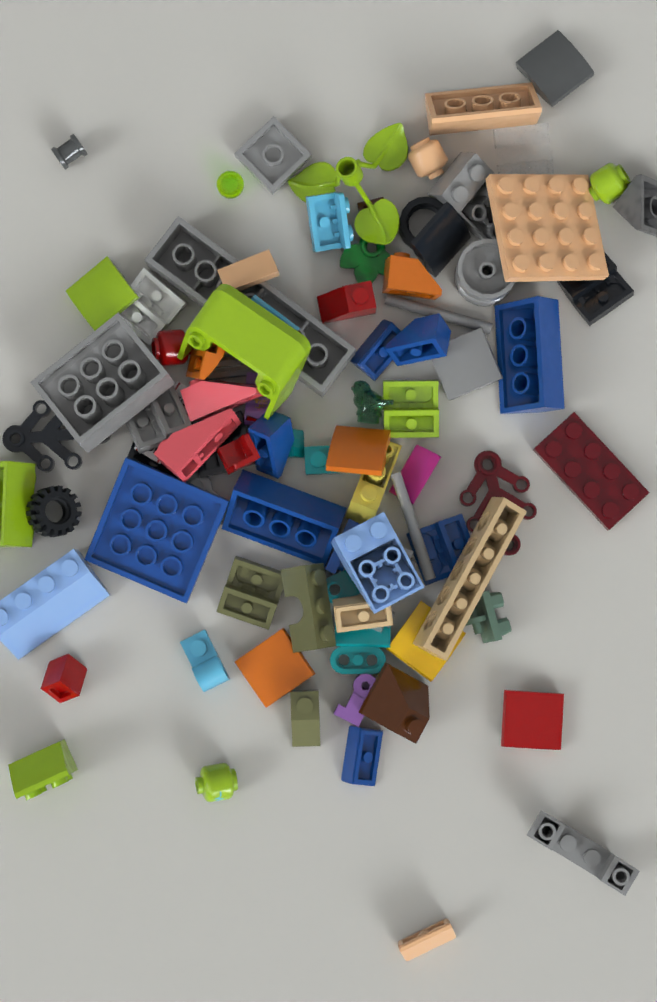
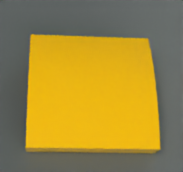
M420 601L390 642V648H386V650L432 682L447 661L437 658L412 644L431 610V607ZM462 631L449 657L452 655L454 650L457 648V646L465 636L466 633L464 631Z

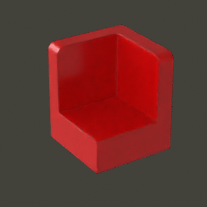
M248 433L216 450L228 475L261 458Z
M69 654L51 660L48 663L40 689L59 703L78 697L81 693L87 668Z

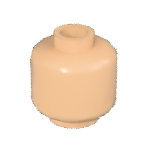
M427 137L410 147L411 152L408 154V159L418 177L428 176L432 180L444 173L442 167L448 163V158L438 140H430Z

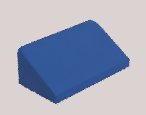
M385 319L382 320L356 351L350 362L373 381H376L393 360L385 350L386 344L399 334L401 330L393 322Z
M349 726L341 776L343 782L375 786L383 730Z

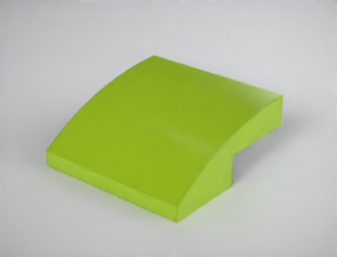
M108 256L66 290L72 302L94 331L117 313L121 314L140 298Z
M383 380V430H391V438L439 437L438 380Z

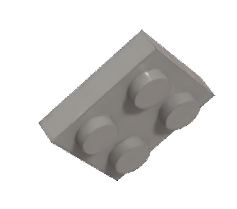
M274 116L234 153L235 157L272 195L312 158L310 152Z

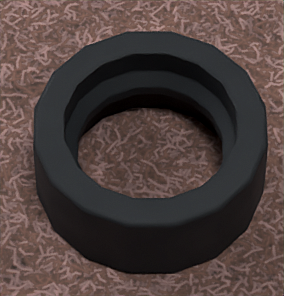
M418 197L408 202L401 212L399 234L407 246L413 249L411 241L415 236L409 230V219L412 214L419 209H429L437 213L444 205L443 203L431 197Z

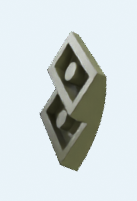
M236 556L216 612L269 630L283 591L281 571Z

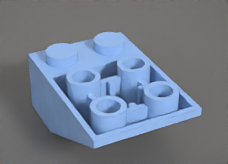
M384 512L334 537L331 541L342 565L374 614L424 588L420 577Z

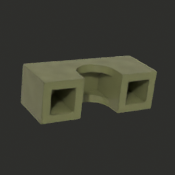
M324 563L281 569L284 596L298 598L303 607V616L300 622L289 625L293 653L336 646Z

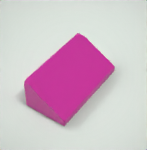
M419 445L415 446L401 470L412 505L441 458L436 453ZM392 485L389 492L397 496L394 485Z

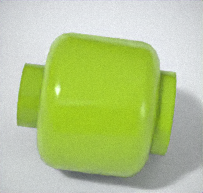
M607 163L591 174L589 193L595 201L601 200L605 204H611L620 198L631 181L620 164L616 166L613 163Z
M226 763L202 767L200 777H195L197 794H203L207 802L230 799L234 791L238 790L235 769H230Z

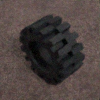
M59 485L50 486L38 490L37 493L30 497L32 501L28 502L26 506L30 507V511H26V516H31L32 520H29L28 523L29 525H35L33 530L36 533L42 532L41 536L44 537L62 536L72 532L75 529L73 526L79 524L80 521L77 520V517L82 515V511H77V507H81L80 502L75 503L74 500L78 497L76 494H69L71 492L69 488L62 489L63 486ZM50 501H56L62 507L63 515L58 522L50 521L45 514V507Z

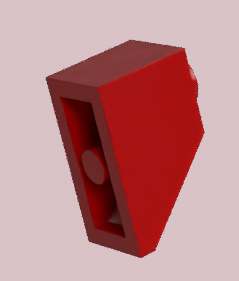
M371 281L345 285L317 296L322 324L376 314L377 307Z

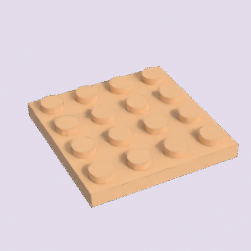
M488 175L485 180L505 282L605 280L609 276L594 200L589 193L591 185L588 175Z

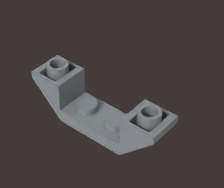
M540 811L527 833V836L551 851L553 850L625 896L640 872L610 851L543 811Z

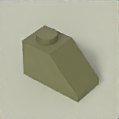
M291 690L292 747L320 746L319 690Z

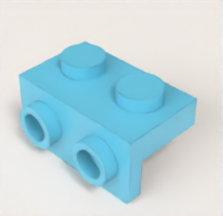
M331 192L306 196L313 252L351 248L350 241H353L354 235L352 226L348 225L347 214L350 213V204L348 198L344 197V193Z

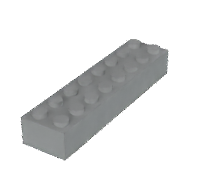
M179 216L144 259L148 268L201 307H203L212 292L222 284L217 270L238 262L237 259ZM266 281L240 291L250 299L257 295L300 328L298 332L309 340L311 351L298 380L323 397L354 357L356 348Z

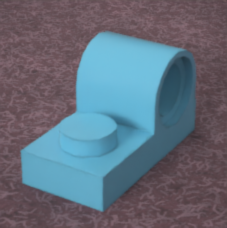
M206 629L180 642L203 692L230 680Z

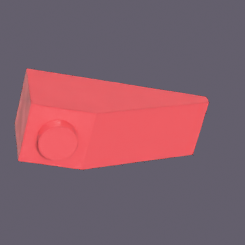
M194 379L189 382V387L180 390L190 422L207 419L227 409L236 408L263 396L259 393L256 385L221 380L206 381Z
M231 408L172 433L168 439L163 440L159 444L158 449L153 454L176 477L186 482L242 422Z

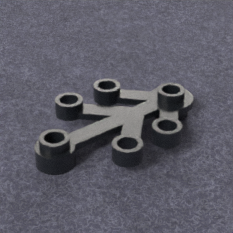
M38 400L34 403L33 412L20 426L13 425L5 430L2 438L5 448L14 453L24 452L37 463L38 469L43 472L52 471L55 462L50 456L42 455L31 443H44L63 459L66 467L71 470H77L82 465V458L78 454L71 453L58 442L75 439L67 429L58 430L63 423L56 415L42 431L31 432L39 420L47 417L51 412V408L44 400ZM41 404L46 405V411L43 414L37 412V408ZM14 434H19L21 440L18 443L14 444L12 442V436ZM111 435L100 444L106 443L110 439ZM73 456L78 458L76 466L69 465V459ZM49 459L50 466L43 469L41 466L42 460Z

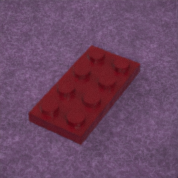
M575 412L533 449L540 459L607 531L650 493Z

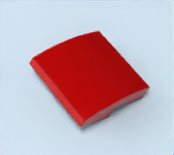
M504 690L501 746L561 750L564 694Z

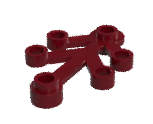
M483 451L479 453L474 460L476 474L468 488L460 494L459 501L463 506H472L476 502V493L485 479L489 491L474 516L467 520L466 526L468 531L471 533L474 531L470 528V521H479L491 497H504L522 509L529 506L532 508L533 514L529 517L524 516L523 519L530 520L534 518L537 514L535 505L525 503L501 489L497 477L512 484L514 491L517 493H524L529 489V480L524 476H517L502 467L501 459L495 452ZM484 460H490L492 462V468L490 470L484 469ZM523 480L526 483L525 489H518L516 482ZM465 493L472 495L473 500L471 503L463 501ZM516 535L511 540L513 548L506 550L504 555L511 556L519 551L521 542Z

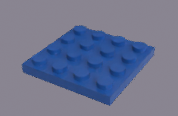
M126 457L84 560L187 604L230 500L188 482H183L179 478L130 457Z

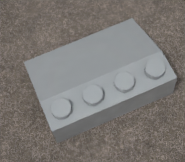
M119 313L30 382L77 443L87 453L175 384L167 371Z

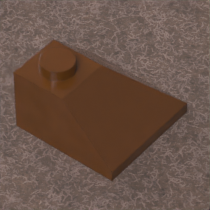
M385 662L359 713L416 744L430 719L428 685Z

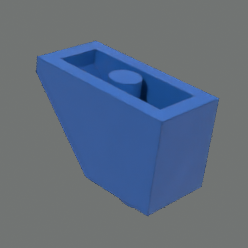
M440 313L416 318L386 344L385 350L397 366L447 356L451 330Z
M275 412L267 420L264 418V413L248 428L249 435L261 457L255 461L256 469L279 479L282 476L294 442L291 418Z

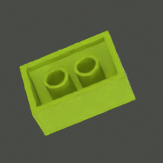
M0 461V547H32L34 530L33 525L28 523L32 519L31 516H26V511H30V507L26 506L28 502L32 501L30 497L34 494L36 464Z

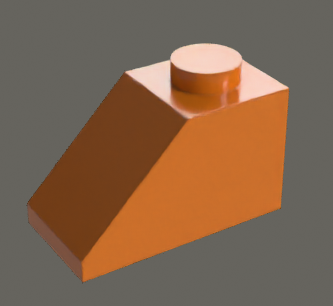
M396 252L385 260L382 293L436 300L442 295V289L419 259L410 258L408 253Z

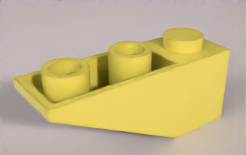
M390 441L382 476L361 474L345 518L361 524L376 516L401 450V445Z

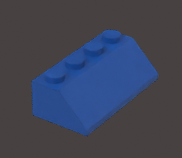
M536 296L495 305L497 362L503 379L499 380L500 414L542 413L565 409L558 300Z
M243 469L233 488L222 529L311 563H324L325 567L333 548L331 541L338 534L347 508Z

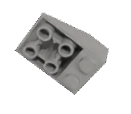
M460 152L427 195L439 200L443 204L449 202L464 221L468 231L480 240H497L485 180L489 174L495 173L476 153Z

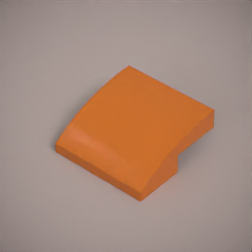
M214 343L205 351L192 350L186 377L205 380L217 367L226 351Z
M336 425L328 452L326 471L382 476L386 464V452L391 439V430Z
M284 628L235 661V664L266 708L315 674L301 652L293 653L291 637Z

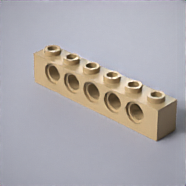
M491 497L412 644L437 658L447 661L527 512L526 510L504 497Z

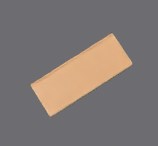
M532 82L425 93L429 136L535 125L542 113V106Z

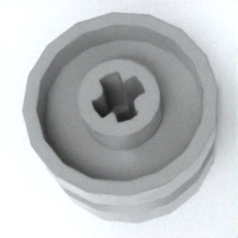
M481 239L472 242L463 250L455 268L454 282L459 294L466 301L476 306H491L501 302L509 294L515 283L504 281L496 239ZM487 270L489 271L488 275H484L482 271Z

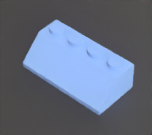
M72 549L0 600V641L18 660L110 596L79 550Z

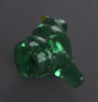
M356 381L351 387L354 393L353 401L358 408L356 411V415H358L357 422L379 424L380 417H382L381 410L385 406L393 405L394 400H385L381 395L372 390L366 381Z

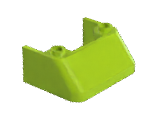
M221 284L212 292L186 330L177 358L182 360L193 348L205 351L213 343L258 373L255 380L256 387L261 395L271 400L264 415V418L269 420L291 395L309 356L311 345L303 334L231 285Z

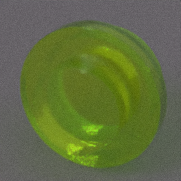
M234 171L222 173L217 180L218 192L221 196L228 199L238 197L244 189L243 178Z

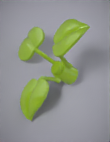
M396 123L380 130L367 141L363 150V156L369 163L361 162L360 159L355 160L352 157H344L338 161L336 170L326 162L313 163L298 175L289 179V186L296 196L305 203L306 196L336 192L335 187L340 185L341 180L347 186H355L368 208L362 209L355 218L354 226L357 234L369 243L381 245L391 243L399 229L400 218L398 210L387 199H380L372 205L360 185L363 178L361 167L375 169L379 165L384 171H392L403 165L408 156V143L402 123Z

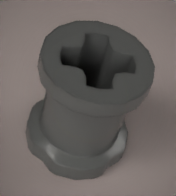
M74 134L70 135V140L58 148L53 147L51 149L65 170L69 168L68 164L81 155L84 157L88 155Z

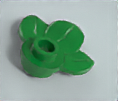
M361 238L358 244H352L351 248L344 250L340 258V268L354 269V275L358 283L366 281L373 283L378 273L384 276L385 260L390 256L385 250V245L374 244L376 251L369 252L366 247L369 242Z

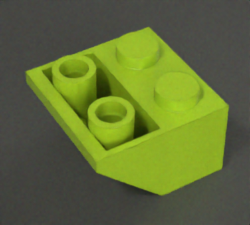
M65 739L8 764L16 799L25 796L26 801L47 791L46 785L50 783L52 788L68 782L73 779L71 774L78 770Z

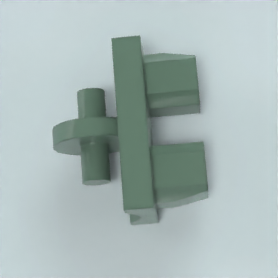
M489 590L484 591L466 626L472 624L475 635L481 633L483 643L502 640V636L512 630L507 617L497 620L494 609L504 606L502 593H490Z

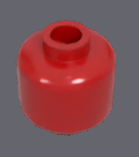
M162 330L157 333L156 338H152V354L162 366L183 365L187 362L191 351L182 360L177 358L185 336L183 330Z

